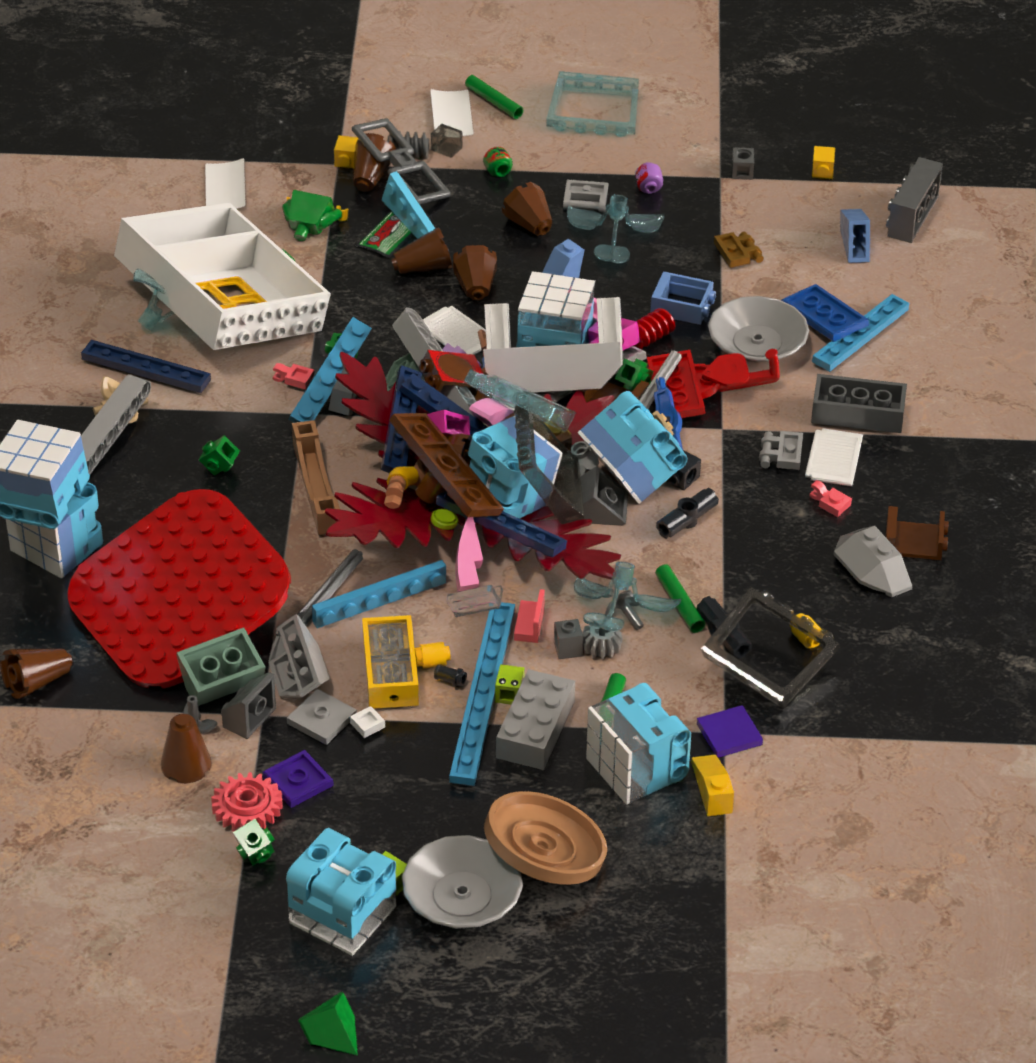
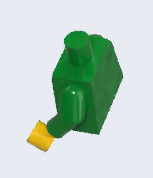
M293 190L292 198L286 197V202L282 205L285 220L289 222L291 229L295 231L294 238L298 241H305L308 233L319 235L323 229H326L336 220L345 221L348 219L349 209L341 210V206H336L335 209L332 198L328 196Z

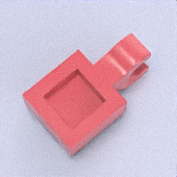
M276 363L273 371H276L273 380L277 382L285 380V384L306 390L314 377V369L293 364L290 368L281 363Z
M816 480L811 485L814 490L809 496L819 501V507L836 517H839L851 506L852 498L834 488L828 491L821 481Z

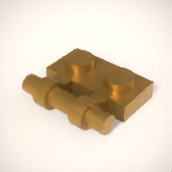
M745 231L741 232L739 237L734 232L714 236V244L730 268L750 264V258L757 263H761L764 260L761 249L755 246L753 237Z

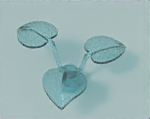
M623 195L611 196L610 205L606 206L603 215L595 211L576 209L569 205L567 209L569 222L577 228L587 230L594 229L596 225L601 226L609 213L610 218L615 220L612 245H598L594 250V254L600 260L612 261L614 263H625L630 257V252L626 247L615 246L619 220H622L625 216L627 225H632L634 230L652 233L660 228L664 214L629 215L627 198Z
M137 268L134 272V282H142L155 289L148 307L138 319L140 324L152 331L158 321L163 323L165 319L175 313L170 311L164 316L161 315L163 311L156 306L159 301L157 294L159 291L165 294V288L151 275Z
M628 562L616 563L608 587L578 577L574 583V591L579 596L590 599L613 596L608 615L591 612L586 613L583 617L585 623L609 631H618L624 627L622 619L612 616L619 591L628 590L631 585L634 600L640 602L639 605L648 610L668 612L679 605L681 599H667L644 594L638 595L637 578H633L635 566Z

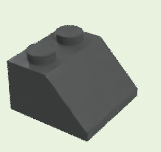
M598 466L576 480L573 511L579 517L591 519L592 524L618 526L626 524L628 492Z
M269 672L250 680L244 687L238 690L236 696L230 702L223 706L221 710L223 728L248 739L275 711L276 698L273 673Z

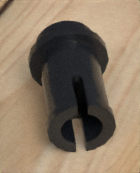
M438 664L434 671V678L452 683L454 687H459L465 684L467 673L462 668L453 669Z

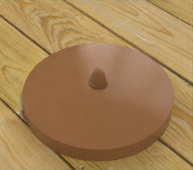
M525 791L503 795L492 804L484 823L486 838L497 855L516 870L541 881L566 885L588 881L600 871L607 854L605 837L596 823L580 809L550 795Z

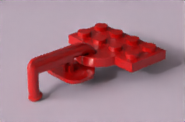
M769 349L765 353L766 359L769 360L768 370L750 373L745 357L739 353L720 355L710 365L694 364L691 350L680 351L677 353H680L682 358L665 384L672 392L674 407L680 413L681 418L705 414L703 399L712 396L717 391L724 392L777 382L780 378L778 351L776 349ZM670 353L647 357L648 368L654 371L652 380Z

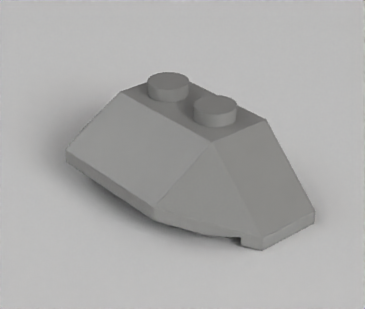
M876 526L858 529L840 536L834 550V556L860 584L876 591L886 592V595L890 597L912 590V584L901 553Z
M295 614L276 628L275 635L277 636L269 657L271 672L274 674L275 684L281 698L303 697L326 682L330 677L319 645L300 617Z

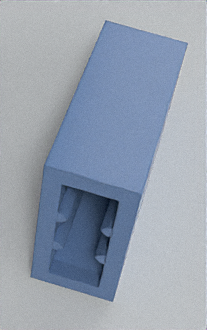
M841 209L840 232L848 263L870 262V219L862 209Z
M569 239L554 247L542 272L552 274L546 291L550 287L553 275L573 277L571 288L575 278H579L584 249Z

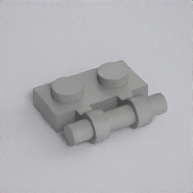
M780 431V437L773 436L772 432H765L764 437L761 439L762 451L759 454L761 467L768 468L772 461H777V468L799 470L803 433Z

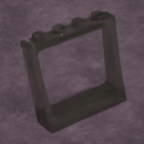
M528 402L514 406L517 457L520 471L561 524L584 519L578 458L557 439ZM534 430L562 452L554 484L536 464Z
M751 587L720 627L702 646L701 651L703 657L784 709L840 649L838 642L833 640L834 635L824 628L821 631L813 627L814 623L806 616L801 618L793 614L794 610L785 603L778 605L773 601L774 597L765 590L759 593ZM753 603L761 605L825 646L786 687L778 686L720 648L721 644Z

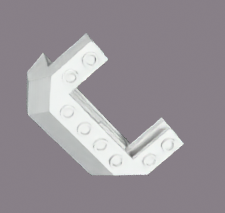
M620 297L597 298L599 343L511 348L509 304L484 305L487 349H483L485 372L509 393L601 389L622 366Z

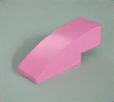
M491 398L481 399L469 408L479 421L488 426L504 421L505 417L514 413L512 409Z
M473 517L467 518L457 549L455 576L458 595L477 592L479 586L476 569L481 568L483 556Z

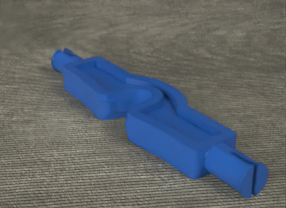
M659 377V379L655 380L658 390L654 392L656 411L660 414L663 413L667 418L666 421L670 420V424L673 426V437L683 450L680 438L682 418L674 407L672 392L666 387L665 378Z

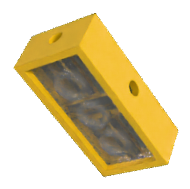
M411 615L362 618L369 707L419 706L418 676Z

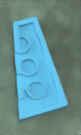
M397 171L390 173L382 201L417 239L435 229Z

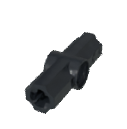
M709 487L701 490L691 498H682L678 501L676 509L656 522V528L665 539L674 536L684 528H693L697 525L699 517L718 505L719 498L716 496L715 491Z
M710 596L703 598L697 604V610L708 624L711 637L715 641L721 640L734 657L736 656L738 659L745 657L751 650L752 643L740 630L736 616L733 613L727 614L715 598Z

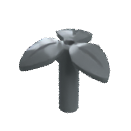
M631 590L623 591L615 597L617 600L609 603L604 615L605 620L609 619L615 609H621L634 628L639 630L644 624L631 607L639 606V600Z
M194 695L189 696L183 714H189L195 719L201 734L214 729L217 726V721L211 719L200 721L201 714L198 710L197 697Z

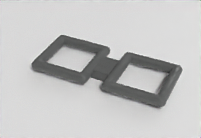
M384 118L357 124L352 127V132L378 162L389 160L394 165L393 168L388 170L389 175L396 171L400 175L421 170L437 188V192L417 196L403 179L419 205L450 196L451 193L431 168L424 161L416 162L411 156L414 153L413 147L389 119ZM385 127L402 148L381 153L364 131Z

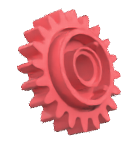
M251 772L248 773L246 778L241 773H238V779L236 780L229 776L228 783L221 781L220 788H215L214 796H211L212 813L216 814V821H222L224 828L232 824V831L237 830L238 827L244 826L253 819H256L261 828L265 829L266 822L275 823L274 816L280 817V809H283L282 792L278 790V784L271 785V778L262 781V774L253 778Z

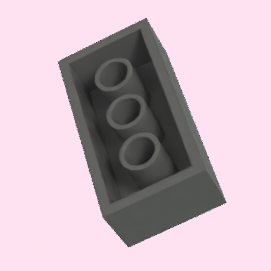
M919 157L915 165H911L908 176H904L902 186L897 188L895 198H891L888 204V211H890L886 222L888 237L908 243L913 242L939 197L943 163Z
M817 374L811 423L902 433L907 384Z

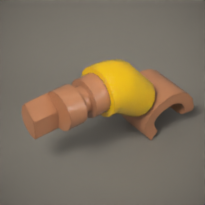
M420 458L414 467L399 466L389 473L384 502L388 508H398L401 504L404 490L411 485L418 487L429 469Z

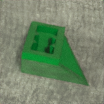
M343 992L338 993L298 1019L309 1044L358 1056L355 1016Z

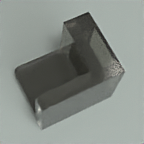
M441 123L431 133V150L452 158L463 148V132L461 130Z

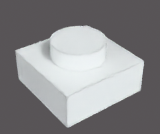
M371 706L350 716L351 725L364 738L385 728V720Z

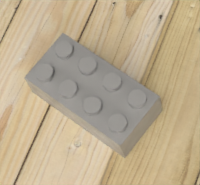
M528 669L497 734L496 758L544 770L575 702V680Z

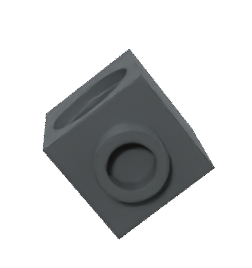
M733 148L732 179L753 180L754 148Z
M578 619L554 622V645L558 660L582 657L583 633Z

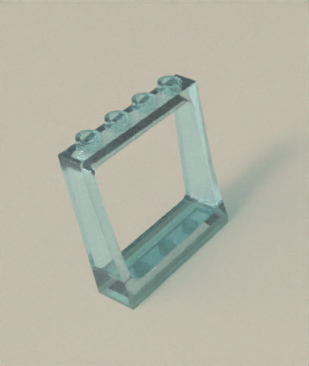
M559 71L546 118V126L554 127L558 131H564L568 128L574 129L578 133H584L586 130L594 131L598 135H604L606 132L615 133L619 137H624L627 134L635 135L639 79ZM565 90L632 97L629 122L556 116L562 93Z
M470 369L464 379V382L484 396L563 432L567 431L576 414L573 410L496 375H485Z

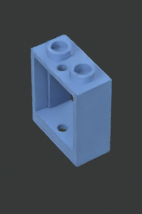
M663 271L651 297V312L658 308H663L671 314L673 319L701 325L704 317L709 315L710 304H713L715 301L716 291H713V282ZM670 293L702 301L700 305L668 299L667 297Z

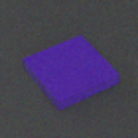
M743 705L697 718V726L718 758L763 745V738Z
M305 750L263 771V778H271V785L278 784V790L282 792V799L291 808L333 786V779Z

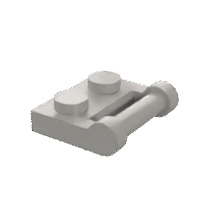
M567 180L563 210L575 208L599 210V213H605L609 183Z

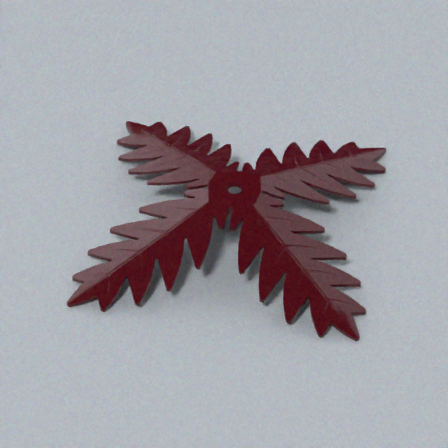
M340 352L339 356L347 374L336 373L335 378L350 391L364 399L342 398L341 403L362 417L380 424H356L355 428L366 436L385 445L396 382L387 391L385 374L377 357H373L367 367H365L345 352ZM581 390L575 392L568 402L561 419L571 433L572 446L578 441H584L578 434V431L614 401L615 397L613 395L598 398L587 403ZM545 394L542 401L545 400L547 402L549 418L551 420L559 418L550 395ZM517 405L515 412L523 410L520 405ZM418 406L416 409V413L430 414L421 406ZM409 448L407 466L414 467L419 457ZM384 450L378 451L379 457L383 458ZM377 478L376 482L387 490V480ZM555 478L553 487L564 485L565 480ZM352 482V488L372 502L335 492L334 497L354 512L340 509H325V514L336 521V523L328 528L326 536L355 537L362 545L372 542L380 532L394 548H399L404 541L406 528L423 547H427L431 537L430 524L446 541H451L454 529H440L431 522L432 513L435 510L445 508L437 505L436 502L430 504L421 500L417 496L416 491L409 487L404 490L400 506L391 509L384 504L385 492ZM544 506L519 518L567 540L566 549L554 557L546 556L542 552L535 550L537 561L544 571H551L560 561H563L565 566L580 579L585 578L590 573L602 578L619 581V574L608 563L620 560L621 554L586 549L609 541L611 535L592 533L565 534L591 525V519L542 520L564 512L565 507ZM456 514L458 517V524L464 526L465 518L459 514ZM482 525V535L486 544L490 548L495 547L504 536ZM508 538V548L515 561H520L533 549Z

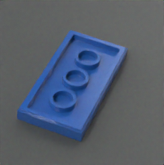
M817 284L781 300L794 306L806 318L808 325L833 342L869 326V321L866 317Z

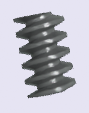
M407 131L404 138L413 147L416 157L420 158L422 153H424L425 158L428 159L430 138L426 137L425 132L422 133L421 138L418 137L417 132L414 133L413 137H410L409 131ZM389 133L387 142L389 143L390 140L395 145L396 150L401 149L402 147Z

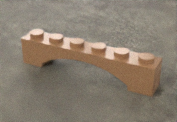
M315 420L292 423L293 446L318 535L326 534L328 528L336 523V521L325 514V509H340L328 481Z

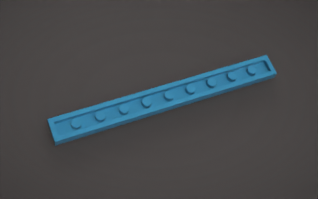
M491 601L449 775V783L475 786L495 700V683L500 664L503 665L515 614V604Z

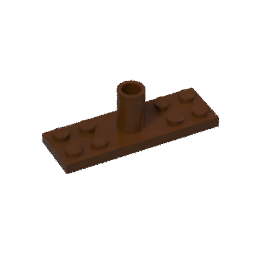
M400 413L392 415L389 421L395 427V431L408 443V447L417 454L429 469L415 490L421 500L433 504L436 502L437 496L445 489L448 496L456 502L461 512L467 517L500 516L504 510L503 506L426 413Z

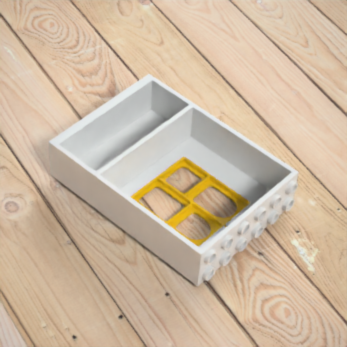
M230 203L121 218L114 256L213 350L322 331L331 293ZM237 285L246 294L227 297L217 287ZM203 290H208V291H209L216 299H218L223 305H218V304H217L208 294H206ZM251 302L256 303V304H250V305H244V306H237V305H239V304H245V303H251Z

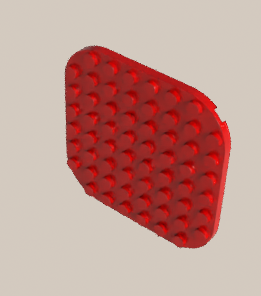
M197 489L178 493L81 563L69 583L68 601L78 620L129 680L144 688H149V686L168 688L183 682L176 655L177 652L241 628H245L247 634L253 632L273 617L284 605L288 598L287 592L289 584H291V575L281 555L226 496L213 490Z

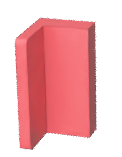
M540 589L537 602L520 601L514 641L538 643L544 614L545 590Z

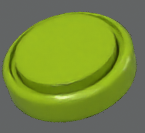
M438 509L432 513L431 522L440 529L450 530L457 526L458 517L450 510Z

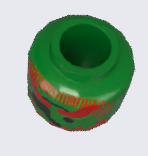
M502 147L490 148L483 157L484 166L491 176L503 177L512 169V158Z

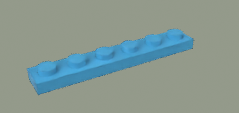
M891 294L864 315L869 321V326L837 341L829 342L813 355L812 363L830 372L908 311L909 302Z
M352 317L288 420L297 423L316 419L332 393V388L337 381L335 378L336 373L341 374L344 369L339 356L340 352H345L354 358L369 335L371 327Z
M443 560L314 604L312 605L313 624L316 628H320L445 584L446 565Z

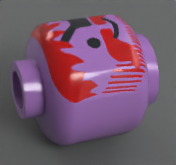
M646 162L636 169V185L641 192L654 193L661 189L663 186V176L657 164Z

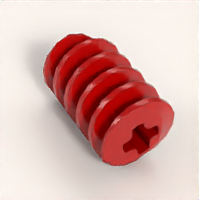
M658 308L641 319L636 320L640 342L633 346L642 350L643 347L654 343L656 339H661L662 336L673 332L675 321L671 314L663 308Z

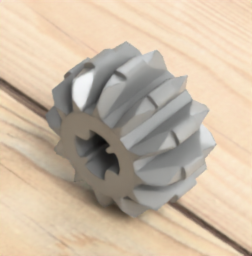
M600 620L599 623L591 621L589 626H584L583 647L585 654H591L592 658L599 656L603 660L605 656L612 658L614 653H619L623 637L618 625H612L611 621L604 623Z

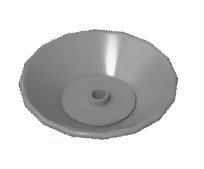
M763 296L739 297L723 303L712 313L708 324L711 339L723 351L729 354L739 353L746 360L757 362L769 361L765 357V353L769 349H776L778 351V359L796 353L806 343L809 334L806 318L794 306L779 299Z
M470 835L443 837L424 845L409 858L402 875L404 896L413 909L435 924L452 928L481 927L502 918L516 905L523 888L521 872L499 857L487 839Z

